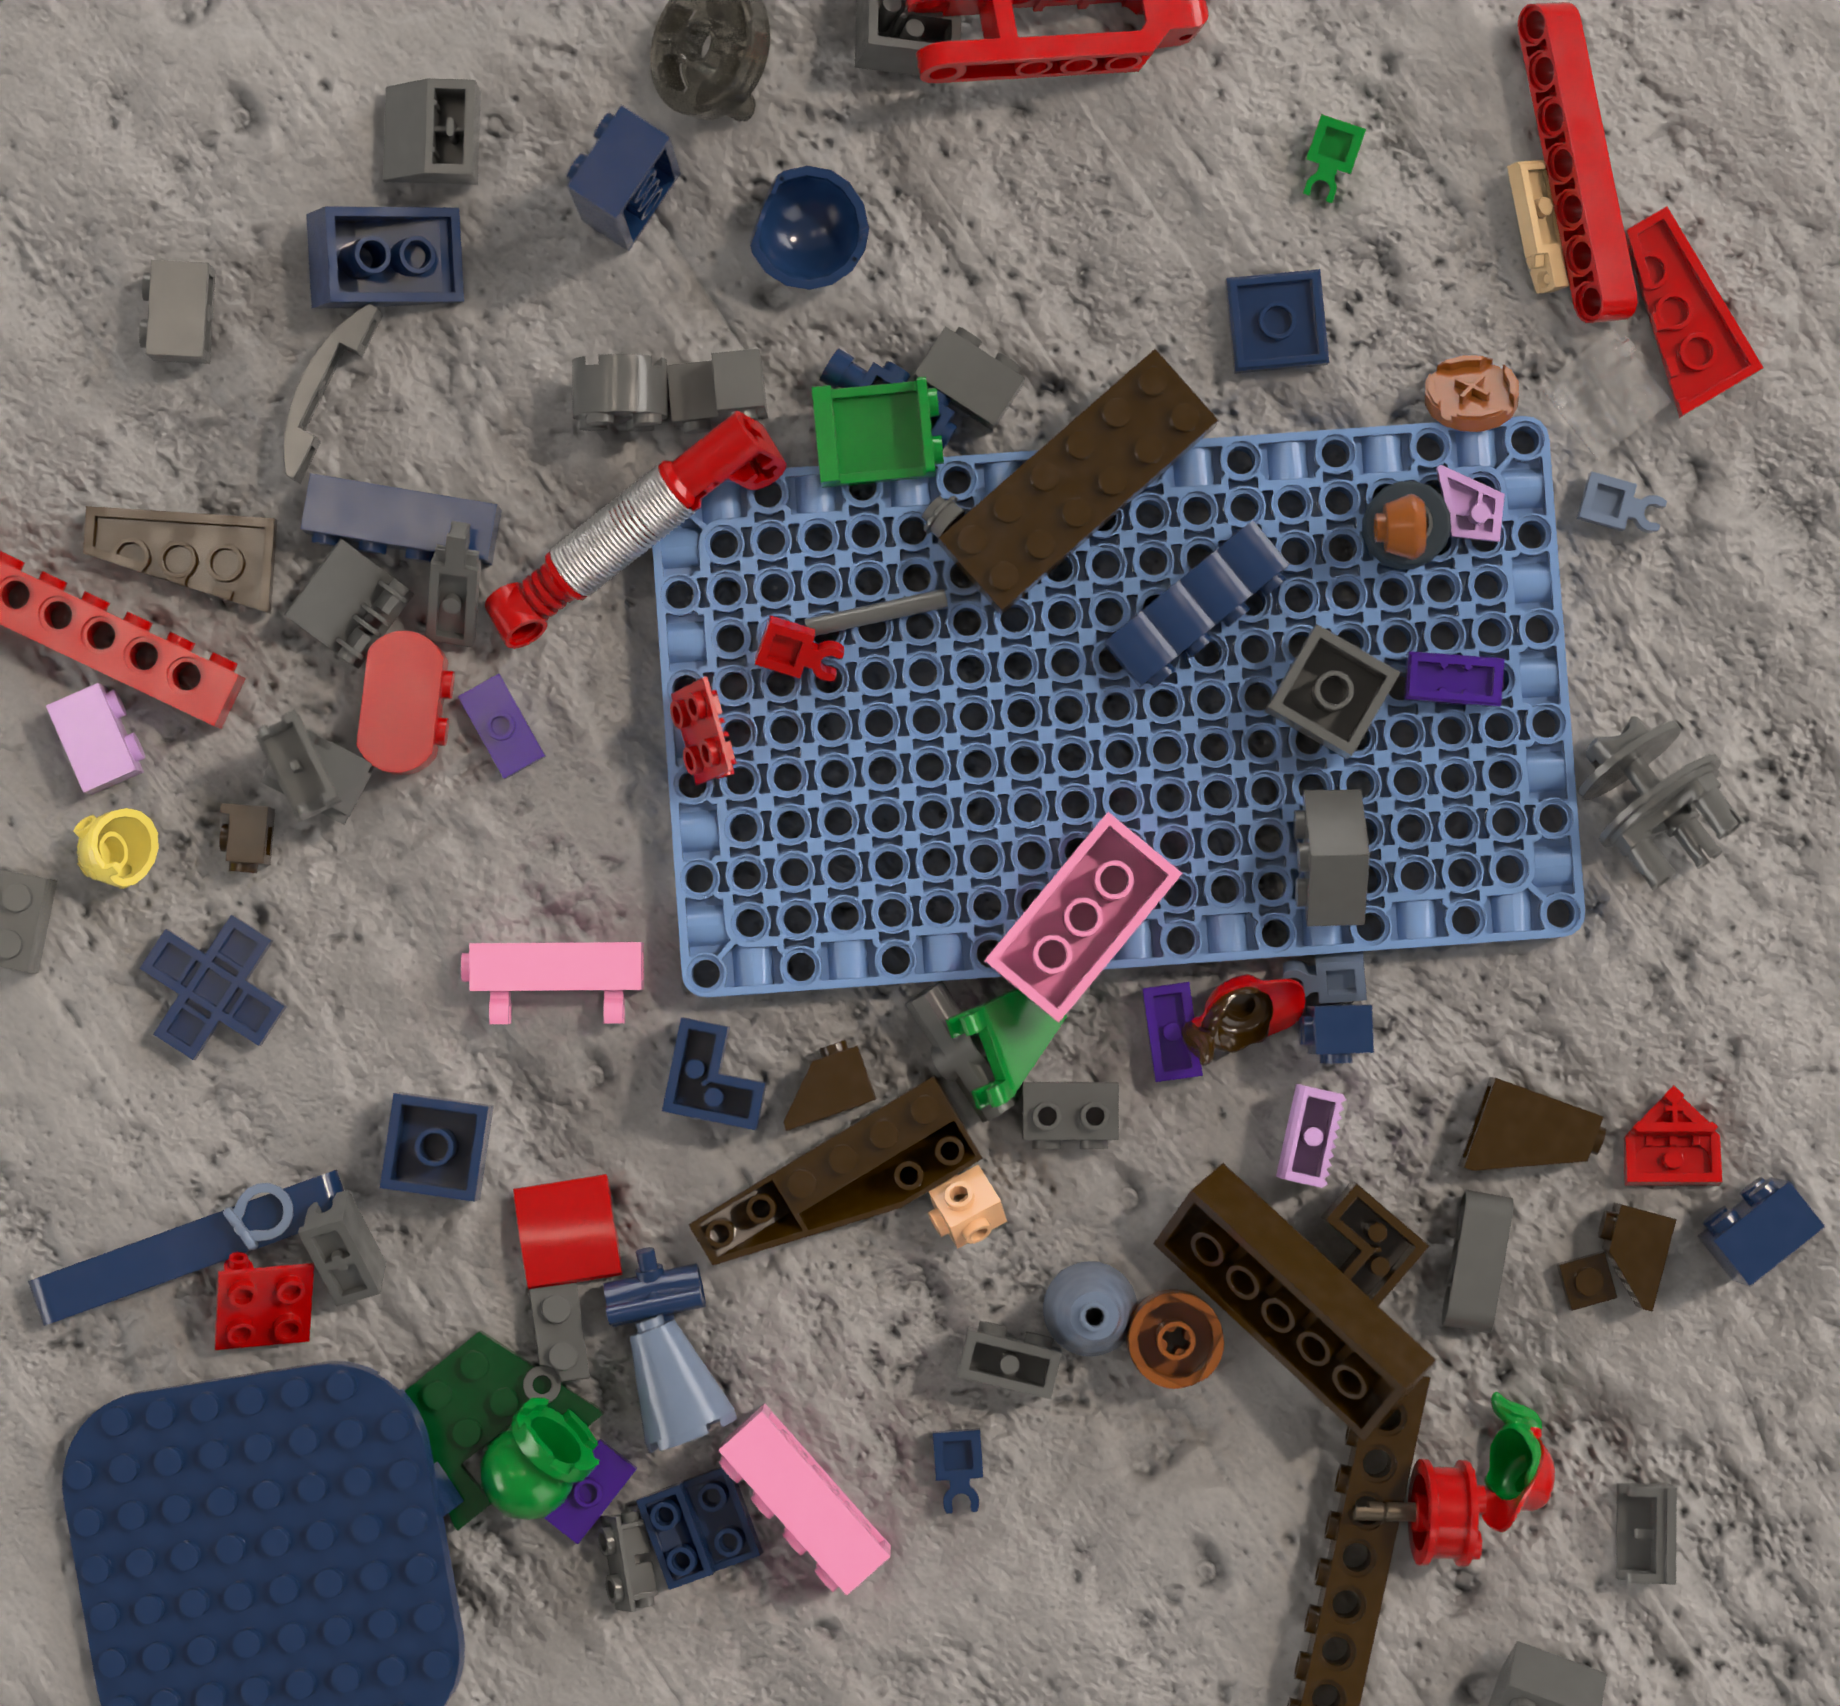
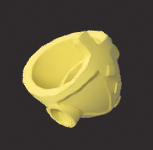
M124 808L107 812L97 818L94 815H90L82 819L74 828V833L79 837L77 844L78 865L87 878L90 877L93 880L124 889L144 878L155 863L159 849L158 832L152 820L141 811Z

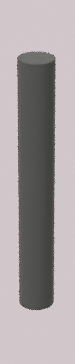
M939 589L804 620L806 627L815 629V636L946 608L948 603L945 590Z

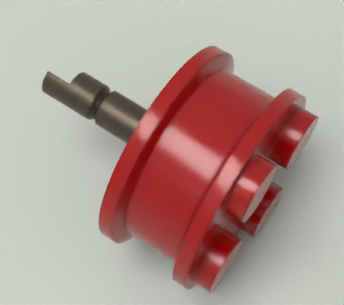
M1418 1459L1411 1474L1408 1502L1383 1503L1367 1501L1366 1507H1356L1353 1519L1362 1521H1382L1385 1519L1386 1521L1408 1522L1410 1549L1417 1565L1427 1566L1432 1559H1453L1457 1566L1467 1567L1472 1560H1479L1482 1554L1481 1532L1478 1531L1479 1514L1483 1515L1486 1511V1488L1484 1485H1477L1475 1470L1468 1460H1458L1454 1467H1433L1430 1460Z

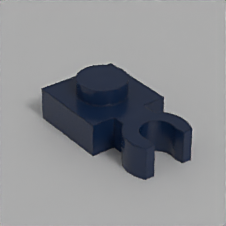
M980 1428L933 1431L936 1481L950 1480V1487L945 1491L943 1497L945 1512L952 1514V1500L957 1494L967 1495L971 1501V1512H977L979 1496L975 1488L970 1485V1479L983 1478Z

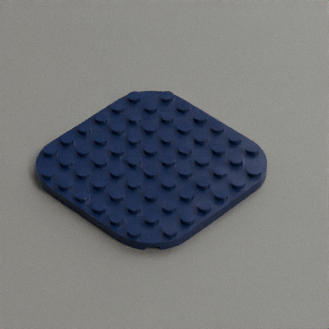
M328 1361L130 1393L102 1406L83 1423L73 1438L65 1458L62 1492L96 1688L101 1706H446L452 1694L456 1691L463 1672L465 1660L464 1632L445 1524L439 1502L440 1496L428 1432L417 1407L403 1389L398 1390L388 1380L380 1376V1372L370 1367L346 1361Z

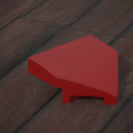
M1674 1085L1624 1137L1625 1186H1720L1723 1182L1720 1135L1716 1132L1718 1126L1713 1121L1709 1122L1683 1098L1685 1095Z

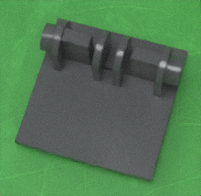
M340 539L284 615L359 669L367 658L370 646L380 637L384 636L414 596V593L344 540Z

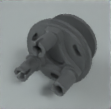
M1632 716L1620 735L1597 737L1589 744L1585 755L1596 770L1580 786L1579 794L1584 800H1591L1611 791L1628 779L1641 796L1609 823L1601 833L1599 841L1604 847L1613 846L1615 849L1618 848L1624 857H1629L1651 889L1654 890L1669 881L1676 873L1675 869L1652 841L1654 836L1666 833L1669 837L1675 836L1695 863V867L1700 869L1710 863L1702 852V848L1709 858L1713 859L1722 853V849L1716 845L1698 821L1700 814L1696 808L1717 834L1716 836L1719 840L1736 831L1744 823V820L1738 816L1719 790L1721 784L1717 777L1721 761L1715 754L1693 761L1660 782L1648 765L1677 739L1681 733V728L1676 721H1669L1648 731L1638 717Z

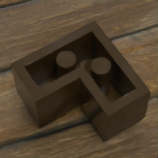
M1353 1181L1347 1185L1321 1216L1323 1220L1356 1247L1339 1270L1378 1306L1429 1248V1245Z

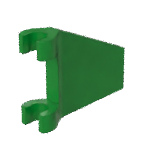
M1015 988L976 1008L945 1020L951 1038H956L964 1033L966 1036L978 1033L995 1081L971 1091L977 1109H982L990 1104L992 1108L998 1107L1015 1096L1017 1090L1067 1018V1015L1060 1022H1056Z

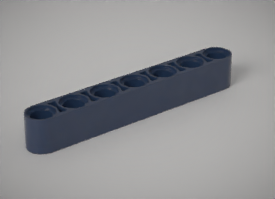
M337 1170L284 1188L283 1190L289 1194L293 1203L294 1216L291 1224L282 1235L271 1240L258 1241L259 1246L257 1249L297 1235L299 1227L304 1226L308 1208L314 1202L319 1204L322 1213L328 1211L333 1206L332 1201L336 1193L344 1191ZM267 1194L250 1200L242 1221L250 1231L270 1230L281 1222L283 1206L280 1200L273 1194ZM223 1211L40 1276L28 1281L42 1323L45 1326L225 1261L234 1252L247 1253L250 1250L246 1247L241 1237L235 1233L233 1226L223 1215Z

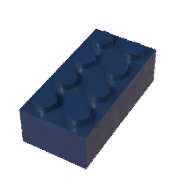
M621 105L615 115L608 112L603 117L593 135L598 141L588 155L580 153L569 168L566 177L571 180L567 187L582 221L627 251H630L681 172L671 138Z

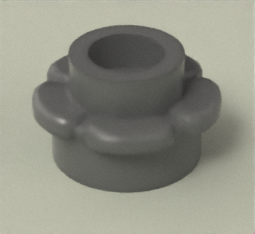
M938 496L927 507L922 515V518L926 521L924 531L927 534L932 532L939 538L964 516L965 510L956 503L958 500L956 496H951L948 500Z

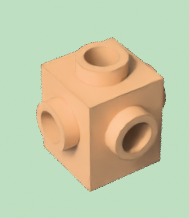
M979 1164L960 1175L953 1176L936 1188L928 1191L934 1207L933 1210L928 1212L929 1218L940 1237L949 1234L957 1249L967 1243L974 1244L982 1241L993 1229L1007 1222L1001 1200Z

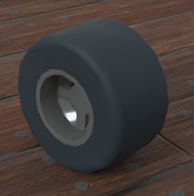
M1398 481L1383 488L1368 504L1362 519L1363 539L1369 552L1382 564L1397 570L1415 569L1429 563L1445 547L1451 532V513L1444 498L1431 486L1417 481ZM1408 494H1414L1422 499L1426 512L1425 552L1415 560L1386 552L1384 543L1375 542L1374 536L1375 513H1383L1384 504Z

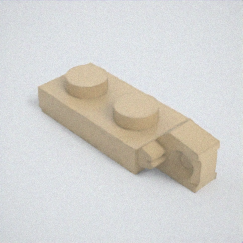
M1544 160L1521 161L1508 165L1507 169L1525 258H1527L1526 263L1529 269H1531L1530 275L1536 294L1552 293L1569 286L1545 162Z

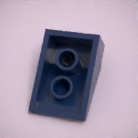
M325 206L306 214L312 309L363 308L368 304L374 307L464 302L459 208Z

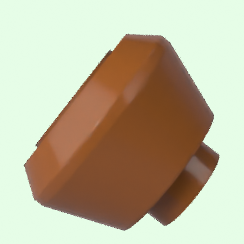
M1408 494L1384 504L1383 513H1375L1374 516L1375 542H1383L1386 552L1410 560H1415L1422 555L1426 548V512L1424 501L1414 494Z

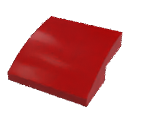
M607 1174L513 1189L528 1289L623 1275L618 1234L613 1215L610 1183Z

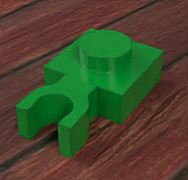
M1321 114L1306 160L1318 163L1319 166L1317 172L1309 177L1303 194L1310 196L1313 184L1322 180L1327 182L1330 187L1326 202L1333 204L1337 192V184L1335 182L1337 170L1348 174L1352 173L1366 132L1365 128Z

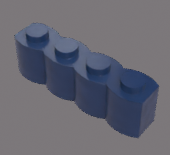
M1252 520L1104 642V645L1139 688L1148 681L1155 688L1176 671L1171 662L1186 651L1192 658L1213 640L1208 634L1211 629L1221 621L1227 627H1230L1245 615L1250 609L1244 602L1258 591L1266 597L1284 583L1287 579L1282 574V571L1290 564L1254 520Z

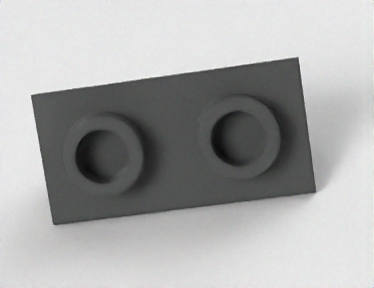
M640 1510L621 1513V1518L620 1516L601 1515L602 1528L598 1529V1543L602 1554L607 1556L610 1575L606 1576L605 1585L611 1603H615L616 1610L635 1612V1604L636 1608L655 1605L654 1596L658 1595L653 1562L646 1561L636 1564L634 1555L651 1552L648 1532L643 1518L640 1517Z

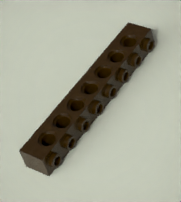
M1425 1374L1398 1407L1397 1419L1391 1426L1379 1427L1365 1441L1347 1426L1344 1444L1351 1446L1348 1464H1340L1337 1471L1334 1491L1341 1493L1338 1511L1330 1510L1328 1514L1324 1538L1331 1540L1328 1557H1320L1317 1564L1314 1585L1321 1587L1317 1605L1310 1604L1307 1610L1304 1632L1311 1634L1307 1652L1299 1651L1294 1679L1301 1680L1297 1699L1289 1698L1287 1706H1317L1312 1702V1695L1314 1690L1323 1684H1330L1337 1688V1697L1329 1706H1360L1400 1521H1386L1385 1519L1382 1521L1354 1520L1353 1506L1359 1498L1364 1496H1371L1376 1501L1383 1503L1404 1502L1431 1379L1427 1374ZM1374 1449L1385 1451L1388 1458L1385 1469L1377 1474L1367 1473L1363 1468L1365 1455ZM1353 1543H1361L1367 1548L1366 1560L1357 1567L1347 1566L1343 1562L1344 1550ZM1343 1590H1351L1357 1594L1355 1608L1345 1614L1334 1611L1332 1603L1335 1595ZM1333 1637H1340L1347 1641V1651L1338 1660L1326 1659L1322 1654L1325 1642Z

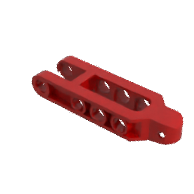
M906 0L908 12H942L943 17L980 16L984 39L936 42L916 52L919 77L923 82L927 83L1139 72L1156 49L1189 43L1196 37L1209 17L1206 0ZM1121 3L1122 7L1129 8L1136 15H1144L1145 24L1140 31L1018 37L1013 8L1032 7L1033 12H1037L1049 6L1077 5V9H1087L1089 4Z

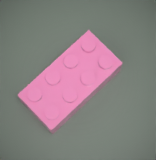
M1107 812L984 962L1056 1022H1060L1183 873L1112 814Z
M763 1404L722 1441L718 1450L722 1454L719 1461L721 1467L736 1483H739L742 1479L747 1482L754 1490L751 1500L769 1520L774 1515L777 1516L785 1525V1532L782 1535L801 1556L808 1551L817 1562V1568L814 1570L815 1573L832 1592L839 1587L847 1596L890 1558L891 1545L766 1404Z

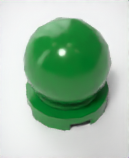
M531 1398L524 1403L513 1416L511 1428L489 1443L480 1462L481 1487L490 1504L506 1517L523 1520L546 1517L565 1502L573 1487V1482L584 1480L599 1464V1459H595L593 1450L598 1443L588 1426L569 1409L562 1415L554 1409L546 1407L549 1402L547 1398Z

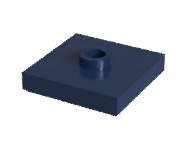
M1320 269L1226 278L1234 374L1329 364Z

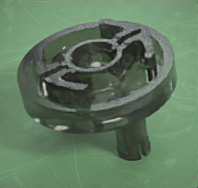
M762 0L668 1L657 21L650 49V69L653 83L660 98L668 107L681 114L701 120H714L727 116L738 122H746L752 117L756 107L752 92L764 72L770 48V23ZM710 35V47L706 55L702 58V50L707 37ZM680 63H681V69H682L683 78H684V81H685V83H686V86L688 87L687 90L685 91V93H684V89H685L686 87H685V85H684V83H683V80H682V77H681V73H680Z

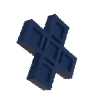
M235 915L229 917L206 953L171 930L165 929L139 968L179 994L153 1035L192 1060L197 1059L220 1022L256 1045L262 1046L287 1007L248 981L273 940Z

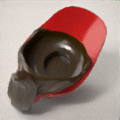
M1249 974L1231 978L1220 984L1210 994L1202 1015L1185 1023L1181 1029L1182 1040L1190 1052L1199 1058L1200 1064L1204 1066L1210 1064L1214 1059L1215 1048L1229 1053H1236L1251 1044L1261 1043L1268 1036L1293 1026L1299 1020L1305 1007L1304 988L1299 982L1292 979L1260 980Z

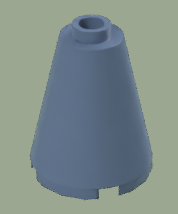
M1097 1261L1077 1262L1061 1270L1050 1283L1043 1301L1044 1321L1051 1336L1064 1349L1082 1356L1104 1355L1115 1350L1126 1341L1128 1328L1137 1308V1298L1128 1279L1114 1267ZM1098 1307L1103 1311V1315L1099 1320L1095 1322H1087L1085 1320V1314L1088 1309Z
M661 1314L649 1317L635 1324L638 1332L630 1336L644 1440L649 1453H653L657 1448H659V1451H663L709 1434L710 1425L720 1421L721 1426L724 1427L737 1419L734 1407L675 1319L665 1321Z

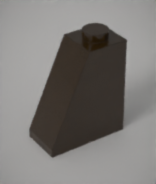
M1490 1077L1458 1166L1477 1171L1588 1162L1590 1154L1597 1155L1604 1142L1606 1128L1601 1127L1604 1116L1507 1081Z

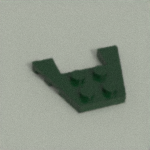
M481 1330L405 1390V1393L413 1401L423 1418L430 1440L433 1462H439L464 1500L449 1512L453 1526L457 1531L491 1505L483 1489L463 1463L512 1424L515 1413L529 1400L523 1390V1381L526 1374L532 1368H535L531 1362ZM539 1376L533 1381V1388L537 1393L545 1394L550 1391L551 1382L547 1377ZM561 1383V1390L558 1396L546 1406L562 1415L569 1409L587 1426H590L604 1414L600 1407L582 1398L563 1383Z

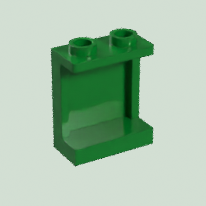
M917 377V380L912 382L831 389V385L812 387L822 488L935 477V465L944 464L941 435L932 436L930 417H939L937 388L927 389L926 377Z

